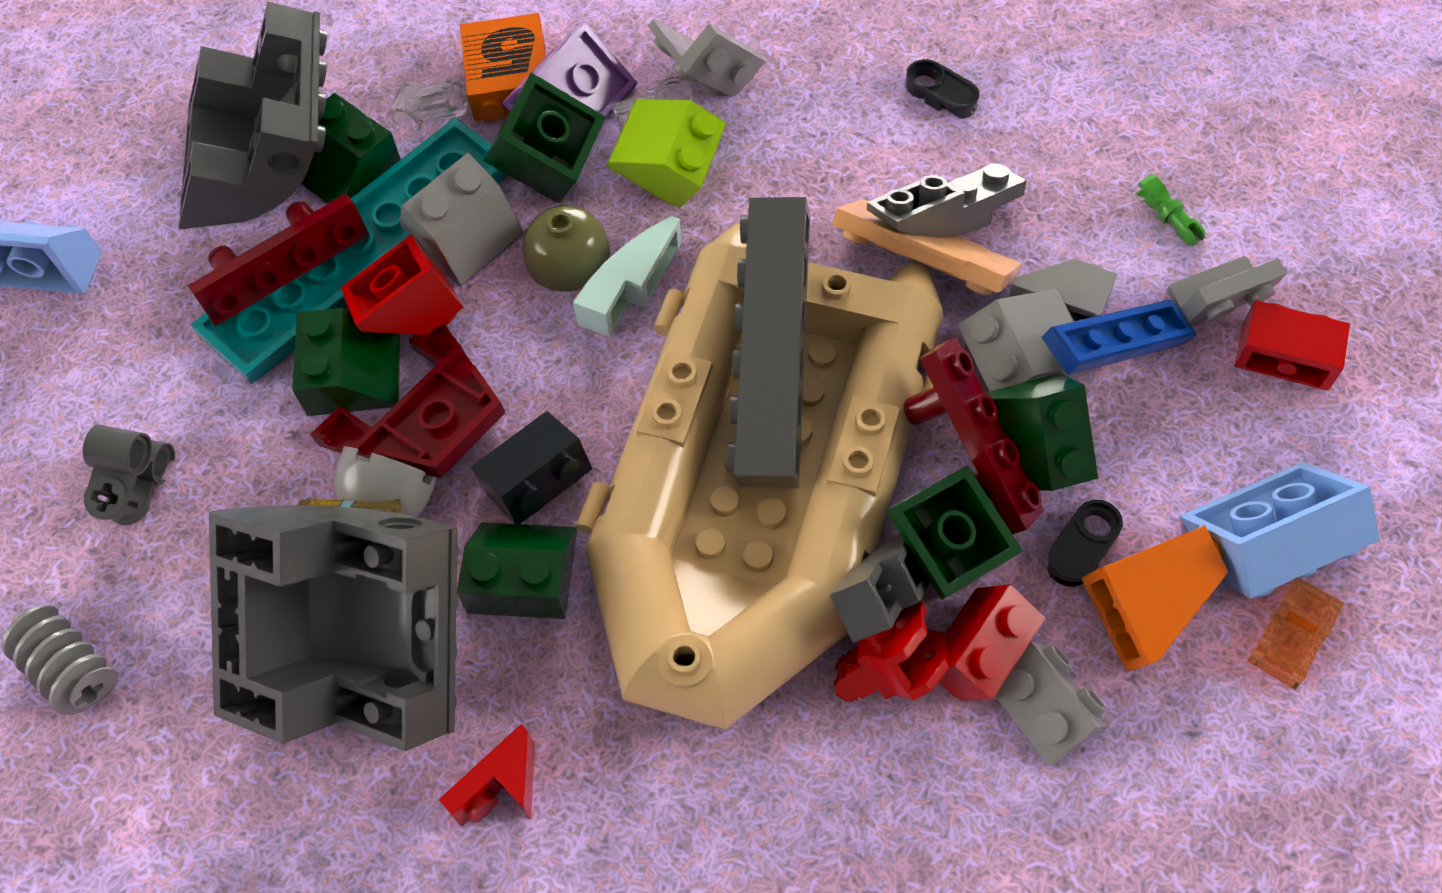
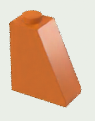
M1205 525L1106 565L1081 578L1117 655L1128 672L1159 661L1228 574V570L1222 560V551L1218 543L1211 538Z

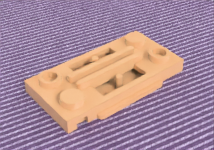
M864 199L838 207L831 225L843 229L842 235L851 241L861 244H867L868 240L872 241L875 245L966 281V287L985 295H991L992 291L999 293L1012 283L1022 265L1021 262L988 250L982 245L959 236L936 238L909 235L896 230L867 211L868 201Z

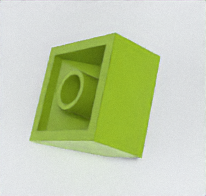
M636 99L606 166L668 204L682 207L702 187L727 123L691 100Z

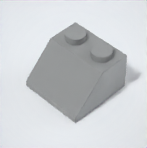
M469 153L465 154L405 202L401 208L400 226L409 235L412 234L442 270L460 286L524 234L499 184Z
M1056 289L996 299L957 324L989 392L1057 373H1062L1076 380L1091 371L1087 370L1067 375L1041 338L1050 327L1074 322Z

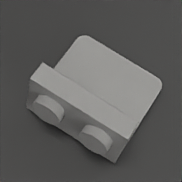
M653 19L648 25L656 36L653 40L655 45L676 61L673 65L676 72L689 82H692L694 79L699 80L709 92L715 95L719 91L730 97L739 94L766 62L756 50L711 24L706 26L695 41L656 19Z

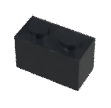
M545 411L471 466L485 494L516 526H519L533 514L537 513L547 503L593 469L580 439L548 411Z

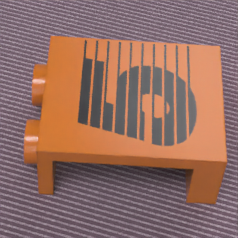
M539 13L460 24L467 97L474 121L485 120L495 122L507 116L509 110L502 102L546 57L545 40Z

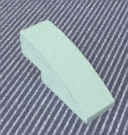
M671 216L648 228L627 242L604 262L588 280L573 302L578 326L610 337L629 303L642 308L647 306L682 243L679 218Z

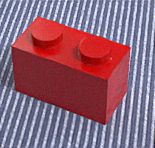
M1255 300L1242 323L1234 367L1329 391L1344 369L1350 323L1331 319L1326 315H1315L1286 308L1277 303Z
M1011 584L976 588L945 632V636L949 640L950 668L939 683L950 694L960 700L992 701L1046 618Z

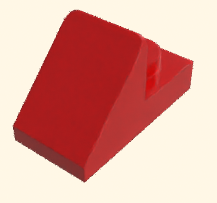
M520 724L438 799L461 827L470 819L472 822H478L487 816L498 802L495 795L502 789L531 819L535 743L528 730Z

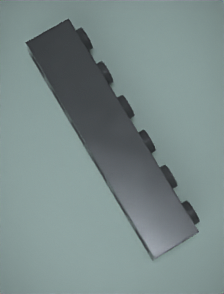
M806 197L749 198L748 215H741L740 218L741 244L747 245L746 259H739L737 265L738 287L744 288L743 304H736L735 330L737 333H742L741 349H734L732 355V373L734 378H739L738 395H732L730 398L731 425H737L736 442H729L727 447L728 472H734V476L741 487L799 488L810 239V212Z

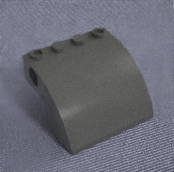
M267 1L253 58L204 46L200 47L188 105L179 229L239 223L257 218L278 207L292 196L303 182L314 152L321 153L323 150L326 132L324 126L318 125V119L322 120L326 105V94L320 93L319 87L322 88L324 85L327 63L319 60V56L324 55L327 43V31L320 29L319 12L314 11L313 13Z
M260 506L221 509L209 512L214 716L281 744L336 724L406 752L442 735L455 732V708L457 704L455 694V665L457 657L456 608L458 606L456 589L457 556L459 553L457 527L405 514L339 506Z

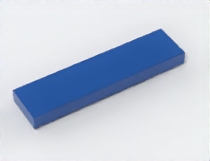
M1169 299L1053 326L1041 338L1066 374L1072 375L1178 347L1191 341L1197 334L1175 303Z

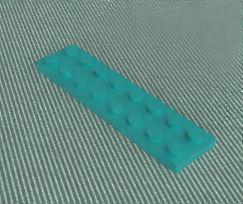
M454 117L351 198L370 234L369 236L216 327L206 313L190 324L203 341L248 382L253 384L295 350L297 312L336 308L345 309L348 305L340 287L409 236L400 226L401 208L405 202L467 153L497 183L508 176L484 162L492 144Z

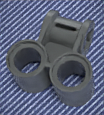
M105 425L92 427L85 437L82 449L85 464L93 467L88 487L84 493L86 510L93 517L101 520H112L119 525H130L141 520L149 510L154 485L165 482L162 476L170 460L175 461L174 447L170 443L151 440L148 434ZM98 495L107 497L106 502L99 500ZM129 501L136 503L137 506L131 507L127 504Z

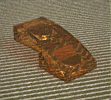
M1301 578L1294 579L1247 662L1296 690L1305 679L1320 645L1330 634L1344 603Z

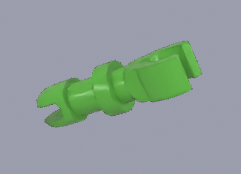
M1150 174L1138 183L1141 189L1136 194L1139 197H1144V201L1153 210L1159 212L1158 218L1163 223L1169 222L1177 230V235L1190 246L1197 245L1195 235L1201 241L1204 240L1206 233L1203 226L1195 218H1190L1183 211L1184 205L1178 199H1171L1165 185L1158 177Z

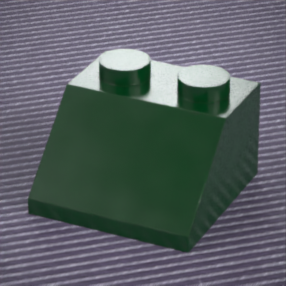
M531 72L502 123L484 162L549 199L560 203L576 183L606 116Z
M334 92L326 99L322 120L318 119V125L324 126L326 129L323 150L321 153L314 152L309 169L301 184L327 204L344 194L351 199L401 160L392 133Z
M344 308L297 312L292 391L307 416L332 414L339 406L348 412L392 408L399 401L400 334L362 332L355 325L350 310Z
M1057 373L986 392L995 403L997 418L1005 434L1015 443L1018 449L1019 461L1029 481L1033 482L1039 491H1054L1098 479L1085 385L1062 373Z
M968 465L897 503L886 511L941 600L962 590L1023 552Z
M481 522L464 546L456 592L466 613L566 619L577 528L528 524L516 526L515 524Z

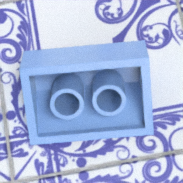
M0 221V286L85 294L102 254V251L86 229L73 225L60 227L41 225L35 222L14 223Z
M1304 462L1179 516L1188 532L1204 525L1206 526L1211 538L1218 543L1222 551V560L1228 570V574L1222 580L1223 584L1250 599L1266 596L1272 593L1274 588L1296 578L1310 576L1318 568L1338 559L1352 557L1360 549L1380 541L1370 486Z

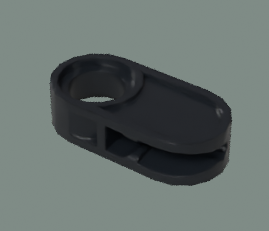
M931 59L916 60L907 68L905 87L912 96L925 99L924 103L937 111L944 108L961 119L968 118L975 113L979 101V90L970 80ZM919 76H929L935 82L931 85H921L914 79Z
M1094 499L1083 503L1052 544L1048 554L1049 564L1047 571L1050 577L1057 583L1067 587H1076L1084 584L1081 578L1094 572L1103 557L1107 555L1123 527L1122 516L1113 504L1104 500ZM1089 516L1102 517L1109 524L1110 532L1103 536L1094 535L1085 528L1084 519Z

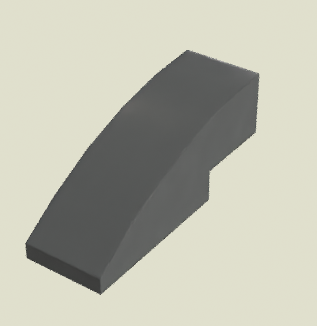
M899 533L852 569L838 583L829 596L852 642L855 643L892 628L902 609L921 602L930 581Z

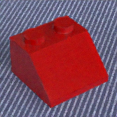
M412 234L340 287L355 325L362 332L428 335L436 328L448 325L455 318L457 312L464 308L444 272Z

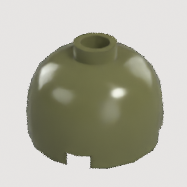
M559 205L539 213L529 224L523 239V255L528 272L536 283L555 291L569 292L577 290V287L584 286L604 262L610 258L611 254L603 225L593 214L577 206Z

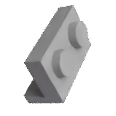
M1242 256L1171 283L1167 288V293L1190 325L1206 319L1212 322L1227 316L1239 306L1247 303L1249 306H1252L1255 300L1264 302L1276 293L1274 287L1288 273L1279 258L1253 267L1248 257Z
M1031 641L995 696L1046 764L1052 766L1092 735L1101 733L1109 727V724L1102 717L1107 710L1087 686H1084L1082 689L1079 688L1068 674L1073 669L1071 663L1054 644L1047 647L1044 643Z

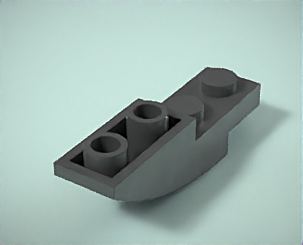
M997 163L986 165L982 169L956 178L949 183L943 177L933 174L868 201L866 210L896 230L909 235L936 238L957 236L990 225L993 209L1024 196L1026 180L1011 172L1006 166Z

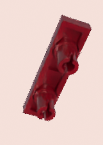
M344 194L314 212L304 201H297L292 203L286 210V218L291 226L241 255L237 256L228 246L214 248L208 256V261L214 270L187 285L214 326L216 327L369 236L370 234L354 202Z
M954 337L939 344L919 358L934 387L906 399L903 404L905 415L910 423L919 425L947 413L978 473L974 475L988 498L992 500L997 512L1012 535L1026 531L1045 511L1042 506L1040 492L1036 485L1029 481L1019 461V452L1015 443L1005 434L997 418L995 403L984 392L974 372V363L970 354L965 349H962L957 337Z

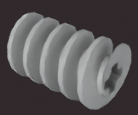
M50 605L31 608L20 614L4 633L1 643L3 654L14 662L15 667L26 675L28 682L38 689L39 694L48 700L50 706L59 714L73 715L87 710L115 688L118 682V673L113 668L106 667V660L101 655L94 654V647L87 641H83L82 634L75 628H71V623L64 616H58L59 610Z

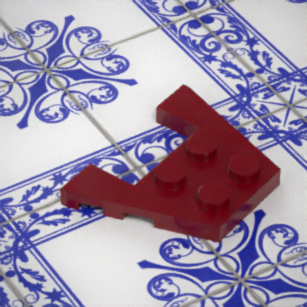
M447 326L436 328L428 335H414L408 341L414 351L434 364L435 367L374 426L370 427L339 406L310 434L314 442L320 447L342 453L344 446L359 449L357 455L370 459L372 453L422 470L426 475L442 478L506 413L496 394L476 366L472 364L462 346L453 337Z

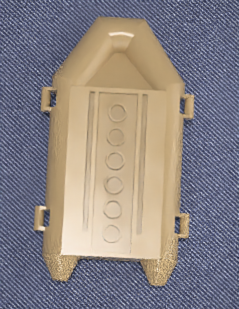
M740 223L733 225L700 250L684 293L677 289L668 290L654 325V330L660 335L667 336L611 484L608 487L600 482L592 483L576 524V528L579 531L591 535L585 552L623 700L711 727L727 730L848 634L829 595L852 569L879 548L888 516L886 511L890 508L913 425L905 415L904 401L909 397L934 387L928 375H926L925 383L923 384V378L918 372V369L923 367L919 358L934 348L943 312L931 271L924 264L918 262L908 263L890 279L885 280L808 262L799 488L741 487L734 476V472H728L727 447L729 442H736L737 425H731L730 398L732 395H738L739 378H734L732 373V355L734 349H741L742 333H737L735 330L736 304H743L744 288L738 287L737 265L739 259H746L747 245L741 244ZM681 306H682V307H683L682 312H681L680 314H678V313H679V310H680V308H681ZM609 500L605 513L601 515L606 501Z

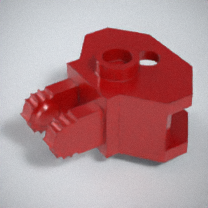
M922 601L902 609L892 628L858 641V647L848 651L847 655H842L841 658H838L835 666L837 675L836 679H834L836 697L838 696L845 700V703L847 701L852 703L855 700L858 701V698L863 699L880 691L885 700L895 695L913 701L935 688L950 668L949 640L943 632L927 629L925 625L927 608Z

